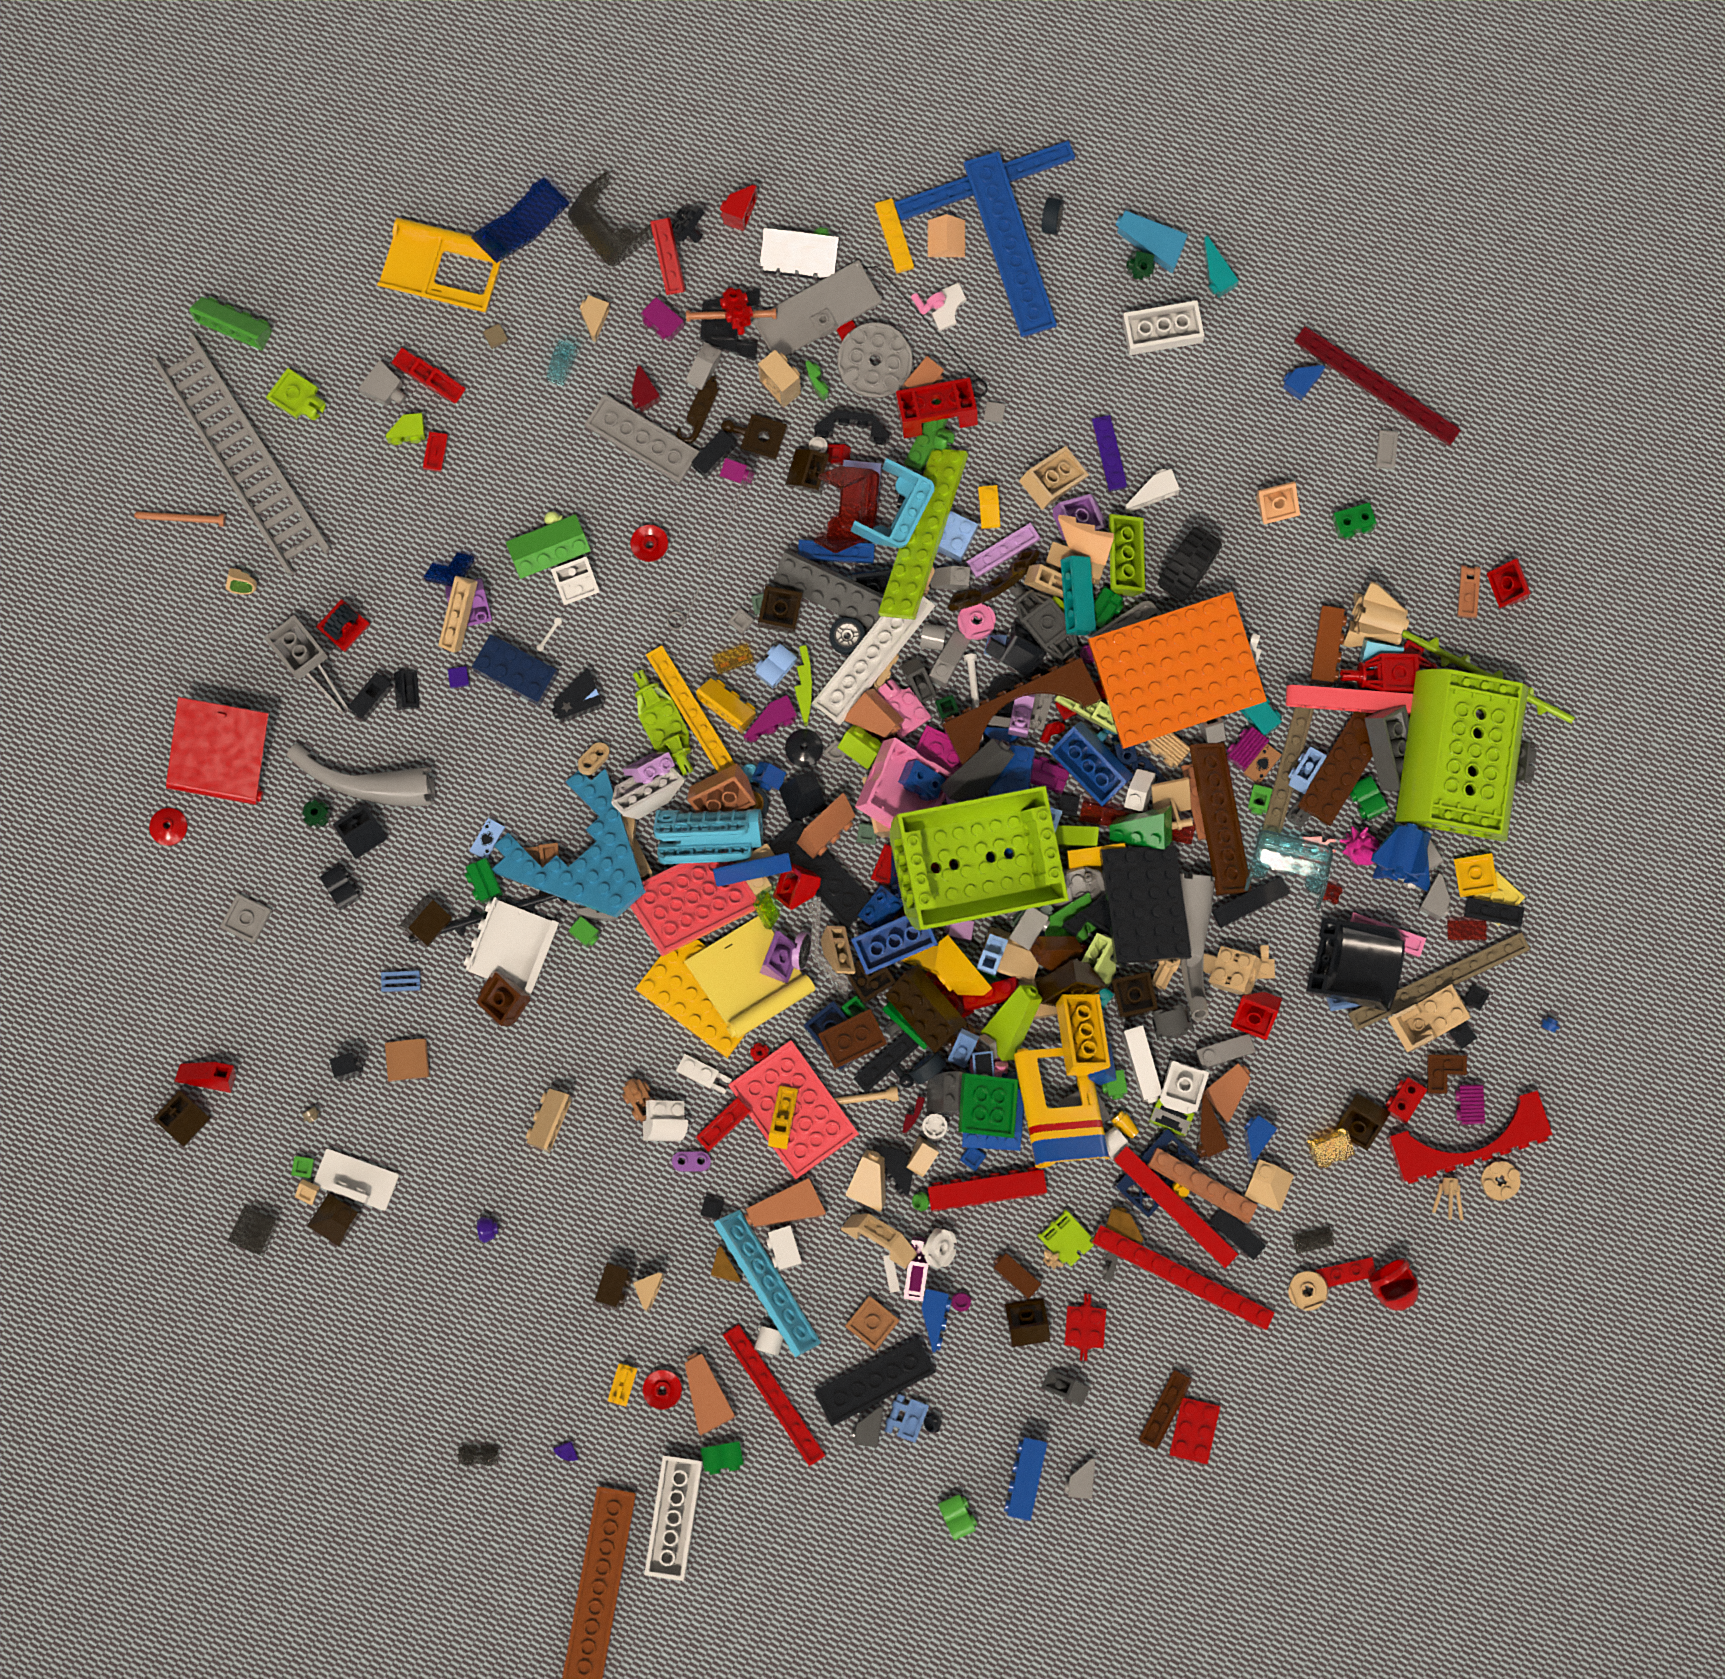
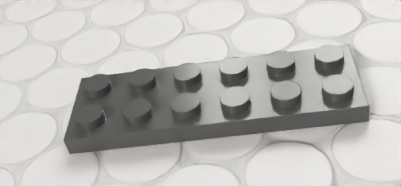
M788 549L784 551L773 580L774 584L790 591L801 592L804 598L846 618H853L869 629L881 617L878 611L884 596L883 594Z

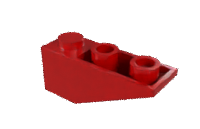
M219 1062L186 1063L179 1065L174 1081L231 1093L236 1073L234 1065Z

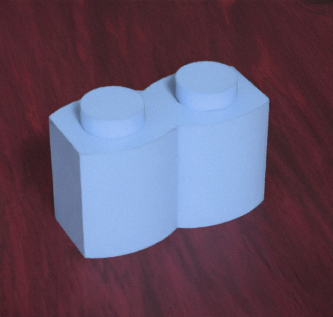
M780 643L777 646L773 645L767 653L769 656L764 661L760 660L755 667V675L772 689L778 685L797 662V657Z

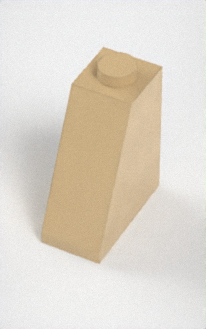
M866 1150L845 1196L881 1212L886 1203L884 1157L880 1156L876 1151Z

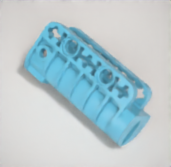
M761 809L726 812L718 810V812L703 811L700 813H693L692 811L680 813L679 810L656 811L653 830L655 838L660 840L657 855L658 861L662 864L746 861L751 858L753 848L762 847Z

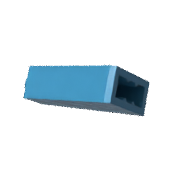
M1125 211L1123 216L1119 215L1116 226H1118L1117 233L1143 253L1155 255L1154 261L1168 272L1173 273L1188 234Z

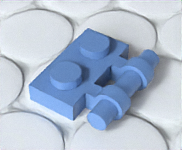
M898 1394L896 1400L891 1405L893 1408L889 1418L887 1417L885 1421L886 1427L884 1431L891 1434L893 1428L897 1427L899 1428L898 1437L915 1443L929 1405L913 1399L910 1400L908 1406L904 1405L905 1396ZM900 1410L906 1412L902 1423L896 1421Z

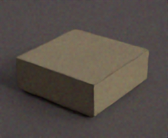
M500 323L483 331L491 349L508 342Z

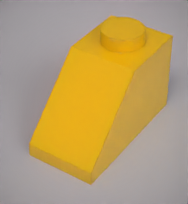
M997 485L978 487L981 529L1000 528Z

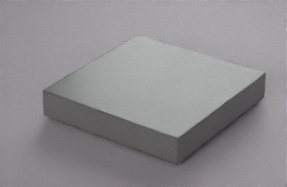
M237 893L220 928L255 945L272 910Z

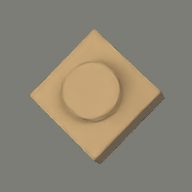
M302 1179L295 1198L313 1205L320 1187Z

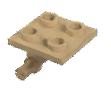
M1189 778L1152 784L1153 809H1162L1172 805V817L1174 819L1172 830H1182L1183 827L1193 826L1191 818L1180 820L1178 812L1191 810Z

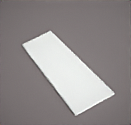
M890 1255L883 1256L889 1290L892 1293L900 1291L895 1264L889 1259Z

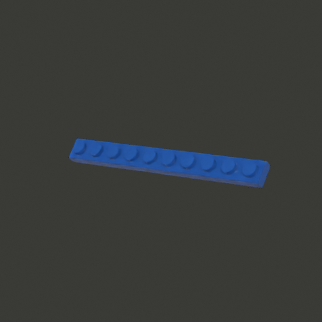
M1068 140L1009 161L1003 165L1009 183L1075 160V155ZM964 177L894 202L900 221H904L971 197L973 192L968 177Z

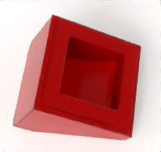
M828 444L827 454L832 459L831 464L843 465L844 460H850L851 448L845 444Z

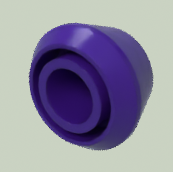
M480 1217L477 1220L479 1240L487 1243L496 1238V1234H499L498 1223L494 1222L491 1218Z

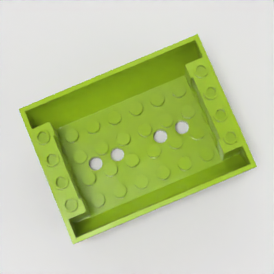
M1452 669L1416 671L1395 822L1403 824L1412 823L1420 827L1501 842L1508 840L1528 686L1519 682ZM1478 709L1482 710L1484 713V717L1482 720L1476 717V711ZM1475 728H1478L1481 731V737L1479 739L1475 738L1473 735V730ZM1470 766H1473L1476 769V774L1474 777L1468 774V768ZM1467 785H1470L1473 788V794L1471 796L1467 795L1465 792V788Z
M1046 786L895 815L892 820L890 842L904 912L911 925L917 930L1069 901ZM1007 848L1013 852L1011 859H1007L1004 855V851ZM988 852H992L995 856V860L992 863L986 860ZM951 859H955L958 862L956 870L951 869L949 866ZM932 863H937L940 867L937 874L931 871Z

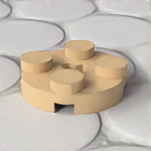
M1499 1161L1493 1162L1484 1169L1480 1182L1485 1194L1489 1198L1503 1201L1511 1198L1518 1192L1521 1180L1520 1173L1513 1165ZM1503 1176L1506 1183L1498 1186V1182L1495 1179L1496 1177L1500 1178Z
M1304 1271L1298 1273L1292 1279L1288 1289L1289 1298L1300 1309L1306 1311L1315 1310L1321 1307L1328 1299V1285L1319 1273ZM1306 1285L1313 1288L1312 1296L1310 1297L1303 1292L1306 1290Z

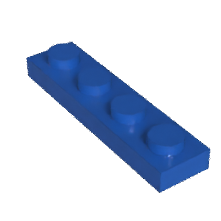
M799 540L798 555L811 561L873 564L874 544Z

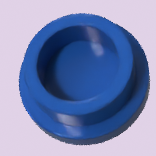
M1547 1017V1019L1542 1018L1541 1020L1543 1022L1541 1027L1553 1033L1560 1028L1557 1025L1558 1021L1553 1018Z

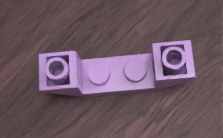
M1035 694L1023 696L1014 701L1008 734L1027 738Z

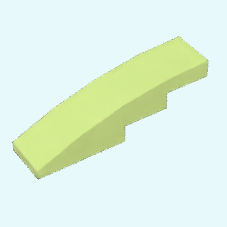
M1061 696L1055 697L1054 701L1117 734L1109 706L1099 701L1083 709L1080 704Z

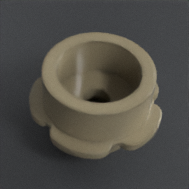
M315 1106L302 1113L303 1121L313 1122L319 1118L318 1113L320 1111Z

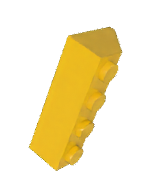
M1062 995L1056 1003L1066 1075L1082 1076L1109 1068L1111 1065L1100 995Z

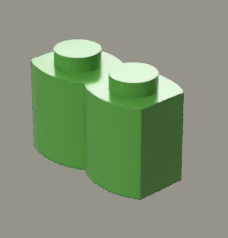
M958 1494L938 1503V1507L954 1541L976 1531L974 1527L977 1526L973 1514L969 1516L966 1510L969 1505L965 1496L960 1497Z

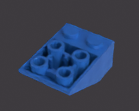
M926 1289L921 1312L931 1350L935 1354L936 1350L940 1351L943 1338L939 1337L940 1331H945L947 1319L944 1318L945 1311L949 1312L952 1299H948L949 1294Z

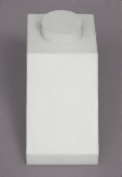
M1141 769L1136 770L1128 788L1124 807L1141 812L1147 811L1151 796V785L1154 784L1156 773Z

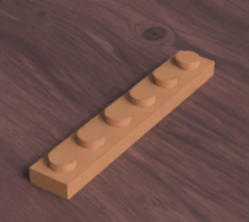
M1158 1147L1154 1150L1147 1165L1245 1223L1251 1221L1258 1206Z

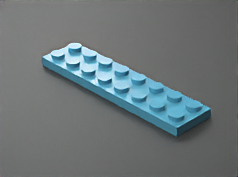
M738 1210L714 1222L728 1250L736 1259L738 1266L747 1277L749 1284L758 1295V1299L764 1305L769 1317L775 1323L795 1358L821 1344L741 1211Z

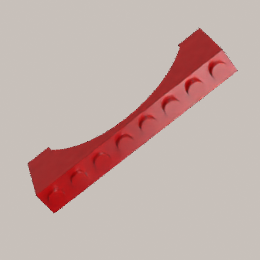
M1538 1090L1517 1097L1514 1115L1504 1132L1494 1142L1476 1151L1468 1153L1438 1151L1418 1142L1409 1135L1408 1131L1388 1137L1387 1139L1402 1183L1408 1182V1185L1419 1182V1178L1423 1176L1429 1179L1438 1176L1437 1172L1442 1170L1448 1173L1456 1170L1455 1166L1463 1164V1167L1475 1164L1474 1160L1480 1158L1483 1162L1492 1159L1493 1154L1500 1153L1502 1156L1511 1153L1512 1148L1518 1147L1519 1150L1530 1147L1529 1143L1537 1141V1144L1549 1141L1548 1137L1553 1134Z

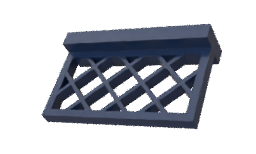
M1166 1128L1157 1135L1139 1156L1148 1165L1154 1150L1158 1147L1161 1150L1164 1149V1152L1167 1153V1145L1172 1140L1177 1144V1153L1168 1154L1171 1156L1178 1155V1160L1180 1161L1181 1155H1189L1193 1159V1162L1189 1165L1192 1168L1200 1161ZM1124 1172L1114 1183L1113 1187L1149 1218L1159 1205L1153 1200L1152 1208L1146 1211L1142 1207V1198L1151 1197L1142 1196V1188L1139 1185V1196L1131 1197L1126 1190L1131 1185L1137 1184ZM1165 1176V1181L1163 1182L1169 1186V1183H1174V1181H1168V1178Z

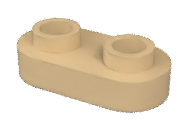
M601 742L593 744L578 760V770L584 775L595 773L609 758V747Z

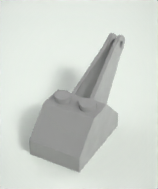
M295 615L264 637L297 681L307 675L329 698L338 711L343 714L344 712L339 705L309 674L311 670L317 667L337 699L348 710V706L342 700L320 665L328 656Z

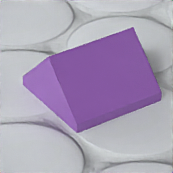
M776 931L760 973L788 983L794 969L791 960L792 950L797 945L780 931Z

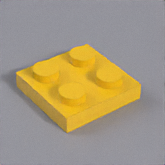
M1492 853L1454 859L1460 897L1498 892Z

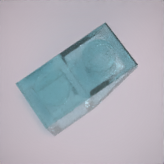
M558 340L551 357L546 377L547 381L564 387L578 354L576 346Z

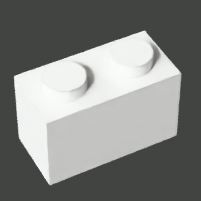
M791 1226L768 1232L769 1237L766 1238L768 1248H773L775 1256L771 1258L775 1268L779 1267V1270L783 1271L802 1265Z

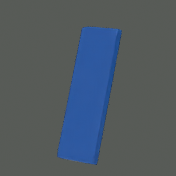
M789 853L713 869L715 882L718 887L792 871Z

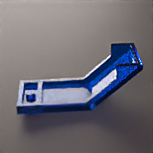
M544 177L533 183L530 190L508 213L474 232L471 238L498 263L533 242L570 202Z

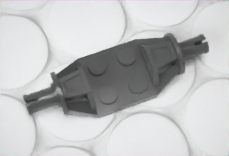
M1018 583L1010 587L1009 591L1016 598L1012 606L1014 609L1016 608L1020 622L1041 648L1058 659L1060 664L1073 657L1079 659L1077 653L1081 647L1078 645L1076 635L1066 634L1065 614L1052 598L1036 593L1033 589L1025 592ZM1031 597L1039 604L1036 606L1029 598ZM1067 639L1069 640V642H1070V644H1071V646H1072V649L1069 647L1068 643L1066 642Z

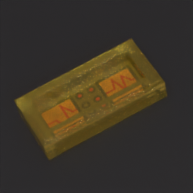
M748 644L712 656L718 675L754 663Z

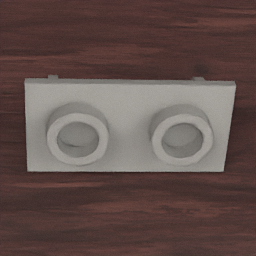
M1035 694L1029 727L1043 731L1053 697L1052 694Z
M1085 867L1087 874L1084 875L1083 881L1087 890L1090 891L1093 903L1105 895L1103 875L1097 869Z

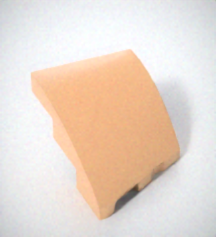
M1058 515L1068 547L1079 556L1090 557L1091 562L1106 565L1114 533L1095 531V525L1077 523L1076 517Z

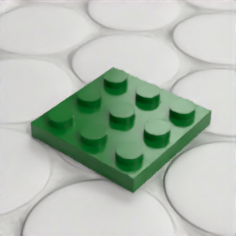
M967 1073L962 1074L958 1133L1014 1138L1018 1080Z

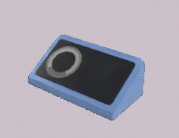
M993 1051L973 1052V1073L975 1075L995 1077Z

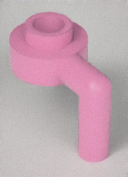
M943 292L932 295L927 299L925 305L917 293L911 296L921 314H926L932 308H941L946 300Z

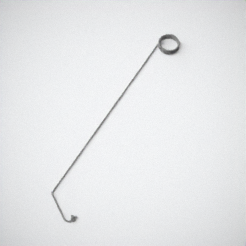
M737 499V501H736V503H735V505H734V508H733V510H732V512H731V515H732V513H733V511H734V509H735V506H736V504H737V502H738V499ZM730 515V517H729V519H728V521H727V524H726V526H725V528H724V531H725V529H726V527H727V525H728V522H729V520H730V518H731V515ZM720 538V540H719V542H718V544H717V547H716V549H715V551H714V554H713V556H712V558H711V561H710V563H709V565H708V568H707V570H706V572H705V575H704V577H703V579H702V582H701V584H700V586H699V589H698V591H697V593H696V596H697V594H698V592H699V590H700V587H701V585H702V583H703V580H704V578H705V576H706V573H707V571H708V569H709V566H710V564H711V562H712V559H713V557H714V555H715V553H716V550H717L718 545H719V543H720V541H721V538ZM692 603V605H691V607H690V609H689V612H688V614H687V616H686V619H687V617H688V615H689V613H690V610H691V608H692V606H693V603ZM675 611L668 615L667 624L669 628L679 630L684 626L686 619L682 613ZM672 614H679L683 617L684 621H682L681 627L673 628L669 625L668 619Z

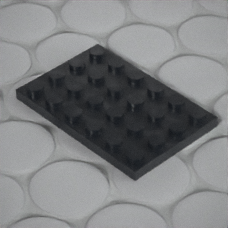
M1176 845L1167 846L1165 849L1139 847L1101 850L1099 853L1115 964L1190 959L1192 956Z

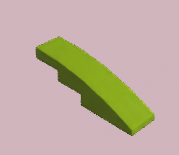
M806 645L799 647L803 665L797 666V673L801 685L794 687L804 727L809 724L812 706L811 666Z

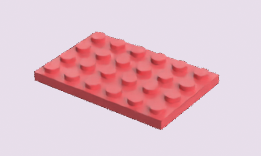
M733 862L682 863L643 881L646 893L635 901L630 908L662 957L760 908V902L746 881L719 887L716 885L713 869L734 864Z
M792 1040L728 1085L734 1095L740 1098L752 1111L749 1115L767 1141L769 1140L779 1086L798 1089L787 1149L772 1147L795 1180L859 1135Z

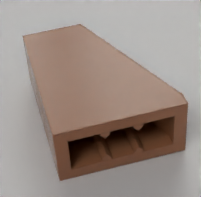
M873 688L862 694L845 717L846 722L883 737L895 736L902 729L900 725L905 721Z
M1239 1063L1208 1087L1202 1094V1096L1207 1095L1212 1109L1225 1124L1231 1120L1251 1079L1249 1077V1070L1244 1065L1240 1066Z

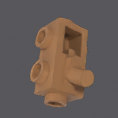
M633 1078L625 1083V1087H623L625 1093L622 1096L627 1104H632L634 1110L631 1112L636 1121L641 1120L643 1123V1121H646V1114L642 1112V1109L646 1107V1101L651 1100L648 1095L651 1090L646 1081L642 1083L640 1079L636 1080Z

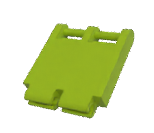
M1066 1209L1055 1222L1052 1221L1050 1223V1226L1042 1234L1039 1233L1037 1235L1053 1254H1059L1058 1260L1062 1264L1066 1262L1070 1267L1081 1258L1077 1254L1078 1250L1084 1255L1094 1246L1089 1241L1092 1237ZM1065 1217H1067L1066 1220H1064L1059 1226H1057V1224H1058L1060 1221H1062ZM1053 1228L1055 1229L1046 1238H1044V1236L1048 1232H1050Z

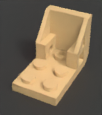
M1450 984L1418 1004H1414L1389 1017L1388 1020L1405 1050L1411 1052L1469 1020L1472 1016L1453 984Z

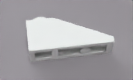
M1172 469L1157 471L1156 475L1126 504L1125 513L1127 514L1178 495L1180 488Z

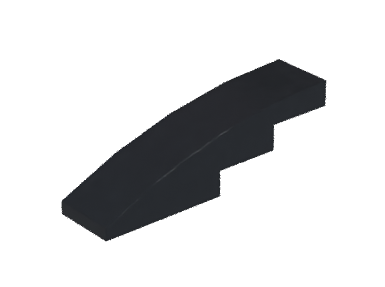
M1279 877L1211 912L1221 929L1288 896L1290 892L1282 877Z

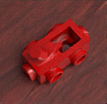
M728 288L725 292H722V298H720L721 308L726 310L725 317L727 323L730 322L732 328L737 329L738 335L745 334L744 327L751 325V317H753L752 307L746 305L748 304L747 295L742 293L740 288Z

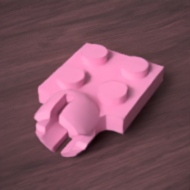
M891 679L887 681V684L884 683L878 688V694L905 720L900 725L902 729L897 733L900 739H903L932 717L909 687L903 690Z

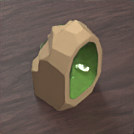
M229 568L226 590L241 595L251 594L256 591L257 583L248 573H244L239 569Z

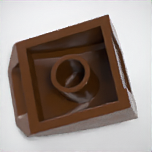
M494 971L480 990L476 1003L500 1026H511L518 1021L521 1013L530 1002V995L510 979Z

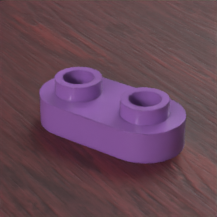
M678 1152L672 1158V1165L679 1172H703L709 1169L711 1159L705 1152ZM680 1158L685 1159V1163L683 1165L678 1164V1160ZM704 1158V1164L699 1165L697 1163L698 1159Z

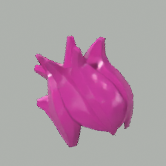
M1352 826L1351 835L1346 833L1347 839L1339 840L1347 845L1342 854L1350 857V860L1356 865L1368 866L1375 864L1371 861V858L1380 844L1373 835L1367 832L1368 827H1365L1359 833Z

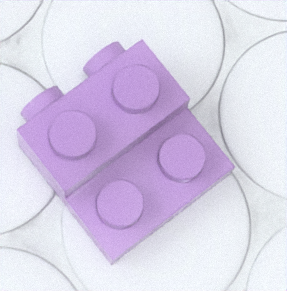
M653 752L622 768L625 776H633L636 783L647 784L652 782L656 775L662 776L670 772L669 769L675 765L669 752Z

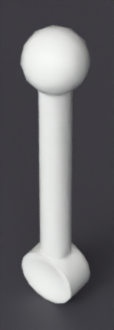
M560 618L554 620L555 624L542 643L537 645L536 649L538 651H543L545 643L556 627L562 624Z

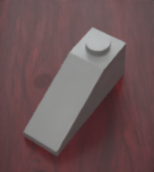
M956 630L953 632L929 674L930 681L944 688L947 687L971 640L965 638L964 634Z
M1250 1034L1196 1050L1195 1056L1200 1069L1207 1070L1253 1054L1256 1050Z

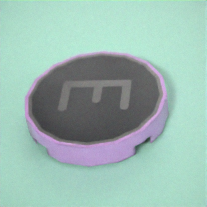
M801 931L795 939V943L798 944L796 948H793L791 958L792 966L798 970L805 968L811 951V935Z

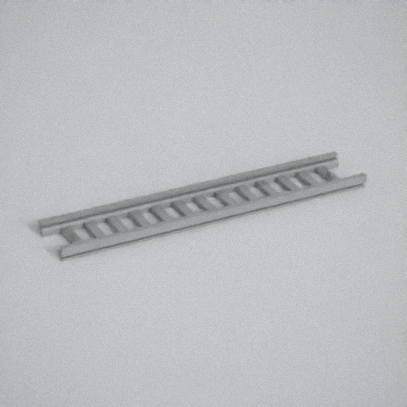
M192 334L188 339L196 351L192 355L165 370L158 358L154 357L151 360L288 576H291L295 573L287 562L288 560L315 543L319 544L324 554L329 553L330 548ZM201 359L205 368L179 384H174L171 379L172 376ZM211 375L215 383L189 399L184 400L181 395L182 391ZM218 390L222 392L225 398L199 414H193L190 409L192 406ZM228 405L231 406L234 411L233 414L209 429L203 430L200 425L202 421ZM240 420L244 427L242 430L215 446L212 444L209 438ZM248 435L254 442L252 445L223 461L219 453ZM257 451L261 453L264 459L233 477L229 468ZM267 466L270 467L273 472L271 476L248 490L242 491L238 485L239 483ZM277 481L283 488L281 491L252 507L248 499ZM289 497L293 505L264 523L261 521L258 514L284 498ZM296 512L300 514L303 519L302 521L272 538L268 532L270 528ZM308 527L312 536L282 554L278 545Z

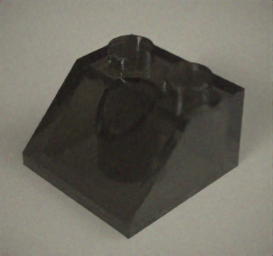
M244 1206L228 1242L264 1257L280 1221Z

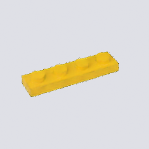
M893 199L874 203L896 274L914 269Z

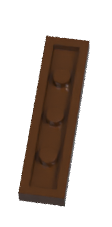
M1175 1370L1173 1371L1138 1441L1158 1450L1193 1381L1190 1377Z

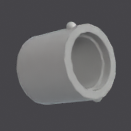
M929 622L924 623L920 648L922 650L927 648L943 651L947 627L929 624Z

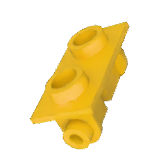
M618 1364L608 1402L627 1406L637 1368Z

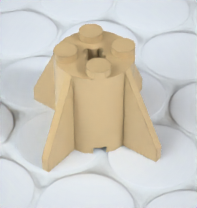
M1372 581L1364 596L1354 592V608L1352 611L1354 621L1350 620L1349 630L1344 638L1343 646H1362L1364 638L1399 645L1402 640L1403 629L1406 630L1409 625V619L1406 618L1408 609L1402 607L1378 583Z

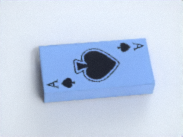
M488 818L469 851L482 859H488L505 827Z

